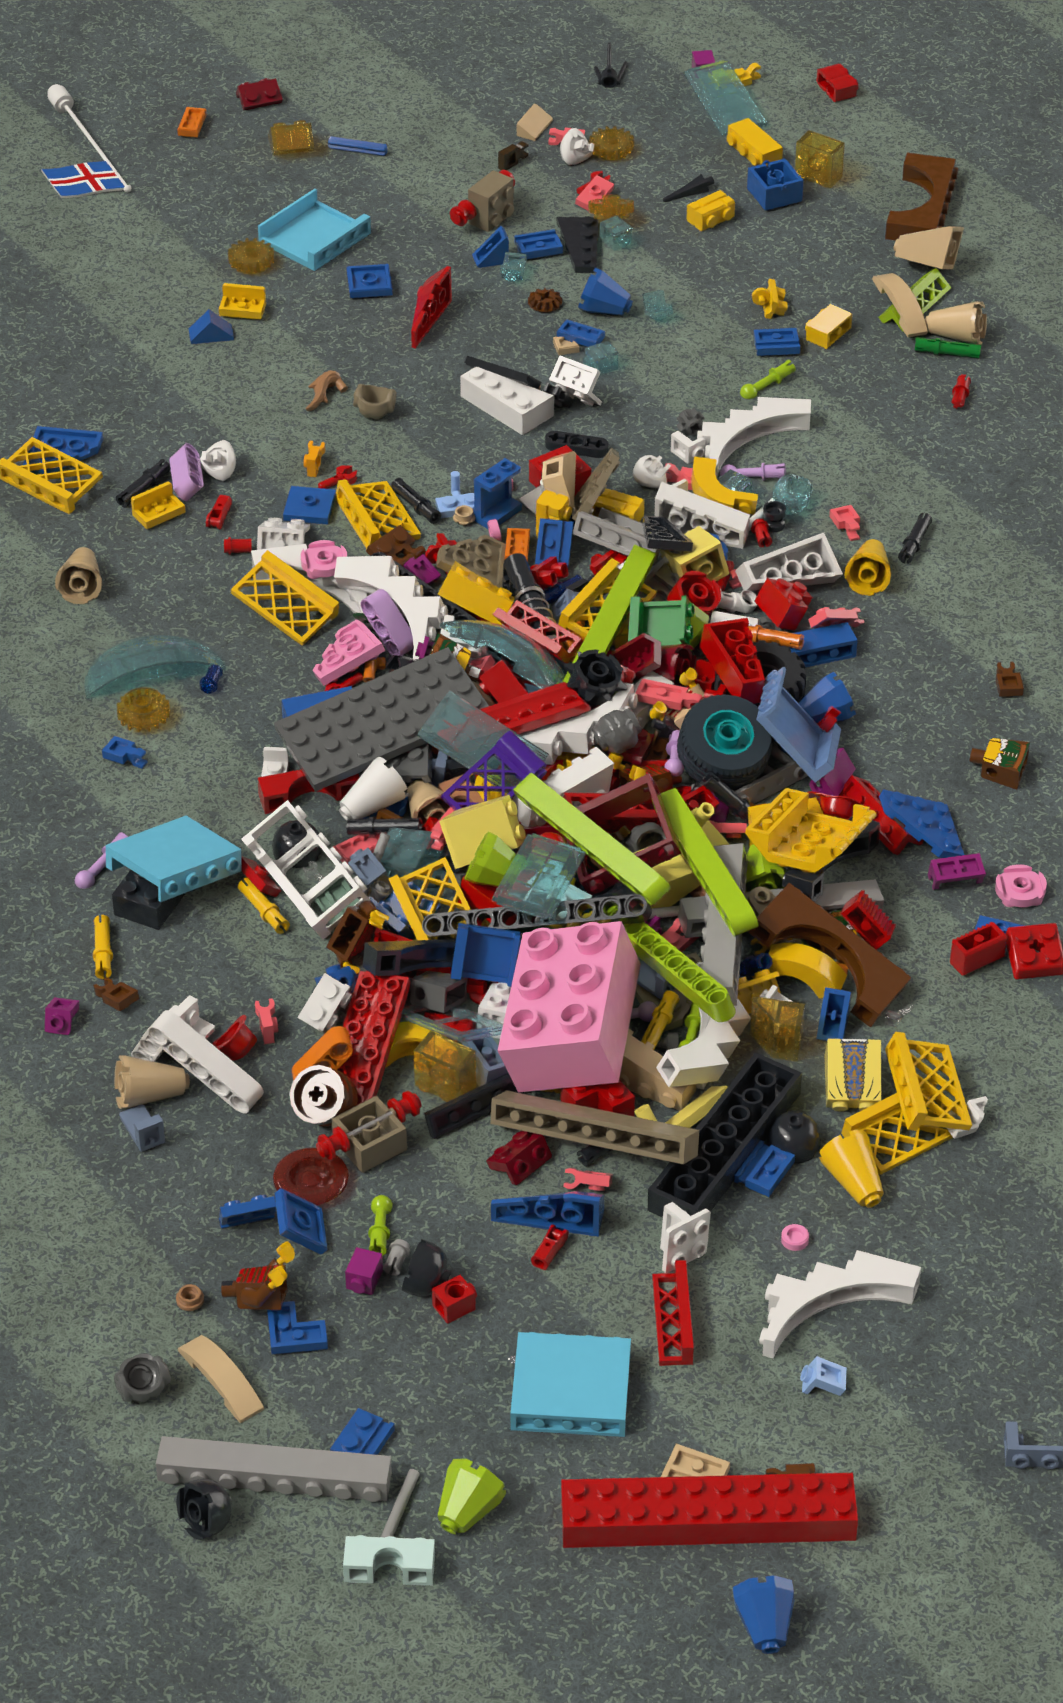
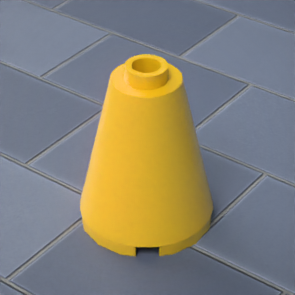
M875 539L867 540L848 561L845 568V579H847L849 587L853 591L861 595L871 596L879 591H884L889 585L891 568L885 547L880 541Z
M863 1130L849 1131L851 1135L843 1139L839 1135L829 1141L820 1150L821 1157L819 1159L860 1206L871 1208L881 1202L884 1192L867 1133Z

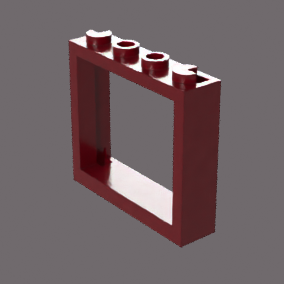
M649 773L576 807L594 823L598 824L652 799L666 839L634 853V855L652 868L682 854L659 789ZM566 838L580 883L588 894L600 893L621 882L605 868L590 874L583 851Z

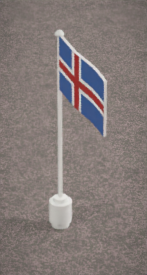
M58 84L52 85L48 89L49 101L58 112L68 111L104 161L81 163L54 169H41L47 180L61 198L82 197L110 191L124 190L127 193L130 192L131 186L126 184L71 110L74 104L71 95L65 87Z

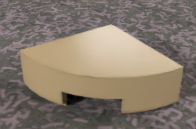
M553 337V344L558 355L579 352V345L575 341L564 340V337Z

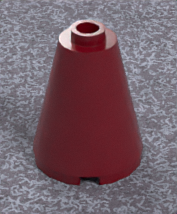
M689 644L661 646V666L653 670V672L674 682L676 686L684 687L685 685H682L679 681L680 675L683 672L686 673L689 668L695 670L697 658L691 652V650H694L693 646Z

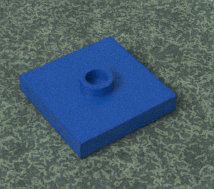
M389 264L346 267L350 298L393 295Z
M291 486L283 512V521L301 519L305 520L306 523L328 524L335 501L336 490Z
M282 1188L276 1191L274 1194L280 1235L318 1254L326 1252L328 1249L322 1208Z

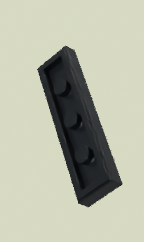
M467 356L464 362L471 368L479 367L535 389H539L542 383L528 374Z
M509 1073L425 1112L424 1116L430 1136L436 1139L490 1113L492 1098L505 1091L518 1093Z

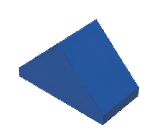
M500 226L472 254L478 268L509 264V239L504 227Z
M210 309L189 328L191 344L234 340L232 325Z
M825 987L816 1039L826 1041L828 1039H844L850 1014V991Z

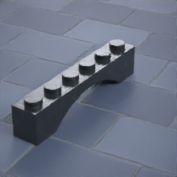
M872 820L842 854L817 872L807 873L800 869L792 868L785 873L782 886L785 888L790 883L815 902L822 896L824 872L829 867L844 859L867 855L879 845L880 822Z
M456 939L365 942L363 968L374 976H391L424 968L452 967Z

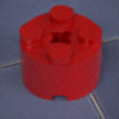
M689 571L680 577L668 594L667 601H679L682 596H687L691 603L710 617L712 611L717 608L721 600V590L714 579L711 581L706 577L707 574L700 571Z

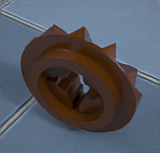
M536 289L535 292H530L528 305L539 312H551L557 310L562 305V297L560 292H555L554 289Z

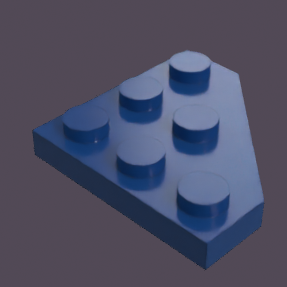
M37 426L33 436L79 461L99 453L103 442V432ZM33 446L28 453L41 452V450ZM46 457L45 462L58 461V458ZM42 458L31 459L29 464L43 463ZM60 467L48 468L46 471L47 473L59 471ZM44 469L30 472L36 475L44 474Z
M883 789L879 798L884 813L891 819L896 817L906 825L904 830L915 839L926 841L933 847L932 853L939 858L964 855L947 804Z

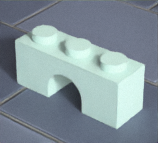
M363 1535L346 1536L343 1561L344 1582L374 1583L376 1570L383 1565L392 1564L398 1566L403 1571L404 1585L433 1586L434 1539H410L392 1536L384 1538Z

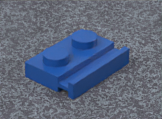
M555 229L514 236V243L517 245L522 260L563 253V245L558 235H556Z
M797 328L754 330L753 338L757 356L800 354Z
M540 518L535 564L539 565L549 557L557 556L558 563L566 562L567 568H569L574 522Z
M760 1140L735 1174L734 1182H742L745 1184V1187L770 1197L794 1164L795 1155L782 1151L773 1145L769 1147L764 1144V1141Z
M259 1195L251 1198V1201L240 1203L239 1200L225 1203L223 1207H220L219 1213L221 1229L275 1218L274 1196Z
M358 1408L330 1448V1451L378 1455L394 1432L395 1423H386L383 1421V1418Z

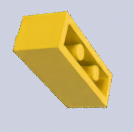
M749 118L728 125L727 142L738 150L742 156H745L752 165H761L765 160L773 162L782 159L783 147Z

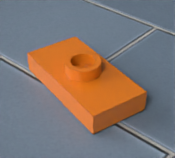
M186 107L177 129L178 136L198 137L207 115L206 109Z
M507 528L505 559L512 554L520 553L526 557L528 562L530 529Z

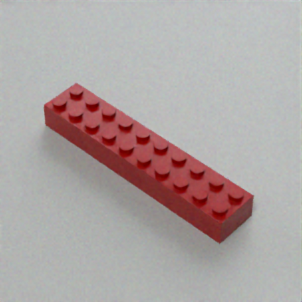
M853 1472L561 1480L563 1548L856 1541L858 1514Z

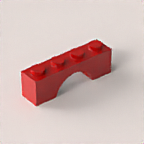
M302 770L258 777V793L265 814L273 813L287 800L291 804L296 797L304 793L315 792ZM359 774L352 775L316 792L326 793L337 801L342 800L360 778Z

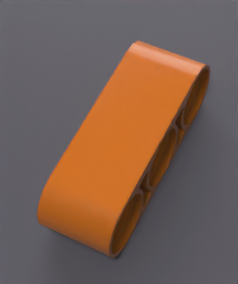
M342 1026L329 1029L292 1067L293 1081L301 1071L310 1066L322 1065L337 1070L345 1063L353 1051L349 1031Z

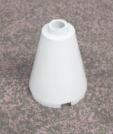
M377 757L373 760L340 801L341 808L339 812L345 820L362 819L405 799L409 795V793L404 792L408 788L402 777L393 766L388 769L384 765L386 762L384 758Z

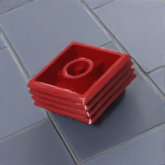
M1056 923L1007 928L1006 945L1015 979L1063 975V948Z

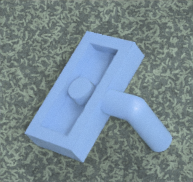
M458 471L451 472L452 496L435 498L437 510L441 512V518L453 517L455 509L462 505L470 506L474 512V493L461 495L460 473Z

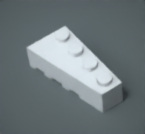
M475 367L460 376L462 398L521 435L554 416V395L479 367Z
M661 482L655 497L656 517H666L683 534L700 526L708 533L718 535L719 540L723 541L726 546L744 548L749 534L750 514Z
M824 533L746 561L735 570L743 590L750 591L761 590L767 578L775 580L781 578L790 583L800 582L803 585H815L835 582L843 575Z
M595 747L589 751V756L583 759L577 757L571 761L572 765L563 771L558 768L551 772V775L544 783L562 797L564 793H608L614 762L599 748ZM516 795L513 797V801L517 806V819L524 827L542 826L546 823L543 818L526 806ZM572 801L574 807L582 805L579 801Z

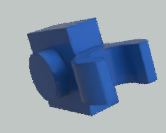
M114 736L102 750L103 758L121 764L129 760L133 766L142 769L148 763L147 760L142 759L146 754L145 750L136 748L135 742Z

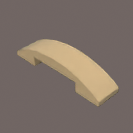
M893 273L873 276L872 280L880 293L888 295L901 316L899 324L906 336L926 335L928 330L922 310L913 292L903 279Z
M200 1335L178 1348L179 1353L193 1369L197 1367L224 1398V1405L240 1423L264 1410L260 1399L242 1372L226 1353L210 1339Z

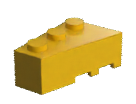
M456 561L438 592V595L499 627L502 624L493 616V613L498 607L508 612L515 600L509 590L502 587L498 588L486 578L477 575Z

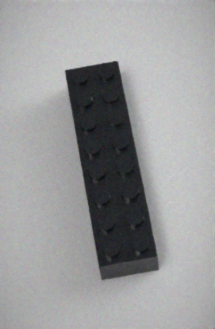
M755 1052L696 1127L699 1130L698 1156L685 1164L669 1162L649 1187L647 1211L663 1218L664 1206L673 1202L690 1216L704 1209H708L711 1212L734 1182L735 1174L759 1141L767 1139L768 1130L773 1120L780 1114L787 1112L801 1093L802 1072Z

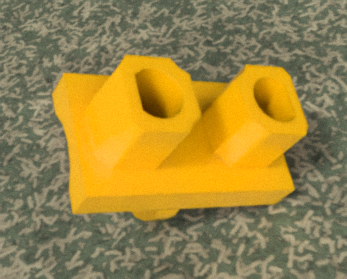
M769 278L767 289L757 288L752 293L753 302L757 305H763L764 316L767 319H771L773 314L784 316L788 307L787 302L783 301L786 294L785 289L776 287L774 279Z

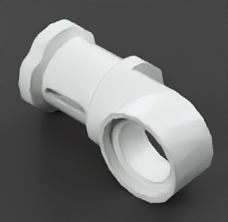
M743 590L741 593L721 591V600L717 608H723L732 613L735 611L751 613L757 606L754 602L757 596L750 590ZM744 599L748 600L751 603V605L746 603Z

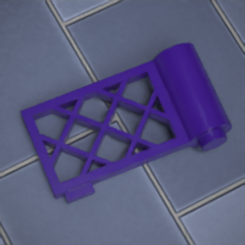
M508 731L490 751L441 795V798L454 810L478 804L469 802V791H484V802L487 801V791L502 792V796H505V792H509L507 795H510L512 799L515 796L513 792L515 787L505 786V775H515L522 781L531 772L541 780L547 773L545 770L547 764L512 731ZM495 756L501 762V770H487V761ZM472 775H484V786H469V778ZM487 775H501V786H487ZM455 791H466V802H455L450 795Z

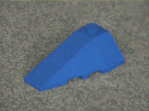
M573 1191L495 1199L491 1202V1221L549 1229L554 1224L556 1229L562 1231L567 1229L569 1233L599 1237L604 1215L605 1195Z

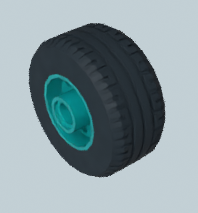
M731 695L710 696L692 706L685 715L677 740L678 758L682 761L685 771L700 784L702 778L707 773L713 772L731 790L740 789L758 779L765 771L774 744V738L756 720L759 711L758 707L746 699Z

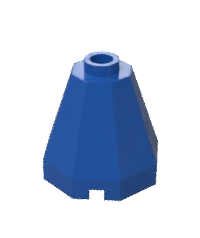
M595 268L593 270L595 275H590L581 295L584 303H579L578 308L588 313L623 316L625 312L629 313L633 301L630 300L631 295L604 271Z
M834 672L821 678L798 702L816 723L824 718L830 706L841 711L836 717V722L845 721L856 715L855 710L850 711V707L854 705L852 698L844 683L840 679L834 680L833 677L837 676Z
M766 1576V1582L758 1583L757 1577L749 1578L734 1586L735 1608L755 1649L762 1650V1653L773 1654L780 1651V1648L786 1645L795 1601L792 1580L778 1576Z

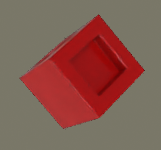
M461 1275L432 1288V1305L447 1324L476 1310V1289L470 1282L467 1283Z

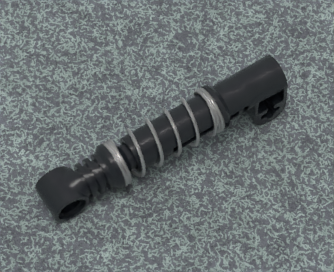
M520 553L508 556L503 563V588L512 593L511 596L515 598V601H520L556 623L553 619L552 611L549 609V604L545 600L544 591L536 584L526 557ZM540 620L530 622V627L533 629L540 628ZM556 630L546 632V636L550 639L556 638ZM535 645L536 654L545 664L549 684L555 685L563 682L567 671L563 668L565 663Z

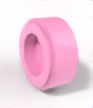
M489 520L487 526L490 537L502 541L497 520Z
M788 1225L782 1231L781 1242L789 1250H802L808 1245L809 1232L801 1225Z

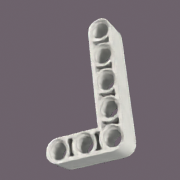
M165 1010L154 1021L131 1053L132 1057L155 1062L164 1051L167 1052L213 1092L241 1113L249 1112L264 1093L263 1088L256 1080L178 1015L169 1010Z

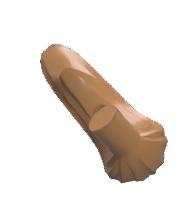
M331 370L324 372L308 386L314 389L315 396L313 401L307 406V411L316 409L321 402L328 403L326 397L327 388L336 386L341 393L348 389L338 372Z

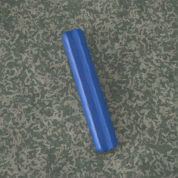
M332 136L328 140V148L379 156H386L388 150L387 145Z

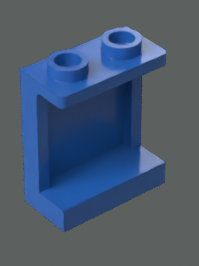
M504 458L474 479L475 522L488 529L487 522L489 520L496 519L498 525H501L522 510V503L512 498V478L521 472L520 466Z
M458 923L451 979L461 980V977L506 983L507 986L511 987L521 944L520 932Z

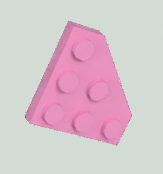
M355 620L337 631L335 634L337 640L334 644L328 645L322 655L324 660L321 664L315 665L313 672L316 678L325 686L332 681L336 682L340 676L347 672L355 671L368 660L376 659L385 649L377 637L362 622Z

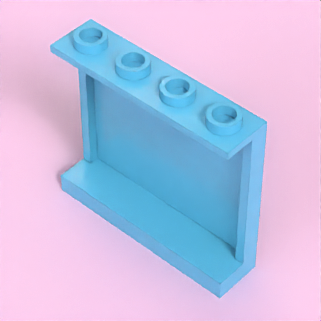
M317 189L308 192L258 225L259 243L313 271H316L371 234L370 216L363 214L357 219H353L317 200Z
M183 816L107 844L106 868L114 871L124 866L128 867L158 886V901L163 902L241 872V849L190 817Z
M518 1332L510 1413L511 1430L625 1437L631 1339L595 1337L591 1335L578 1336Z

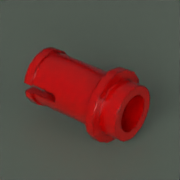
M756 519L752 523L751 531L755 534L759 547H764L762 541H764L766 547H769L772 544V538L768 531L769 524L764 519Z
M228 537V539H224V553L231 555V553H251L252 551L251 538L231 539V537Z

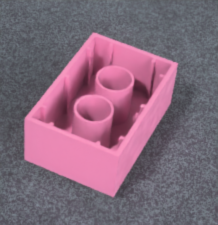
M622 921L602 924L588 922L581 926L551 930L548 928H538L531 932L523 933L498 1046V1053L518 1093L619 1082L641 965Z

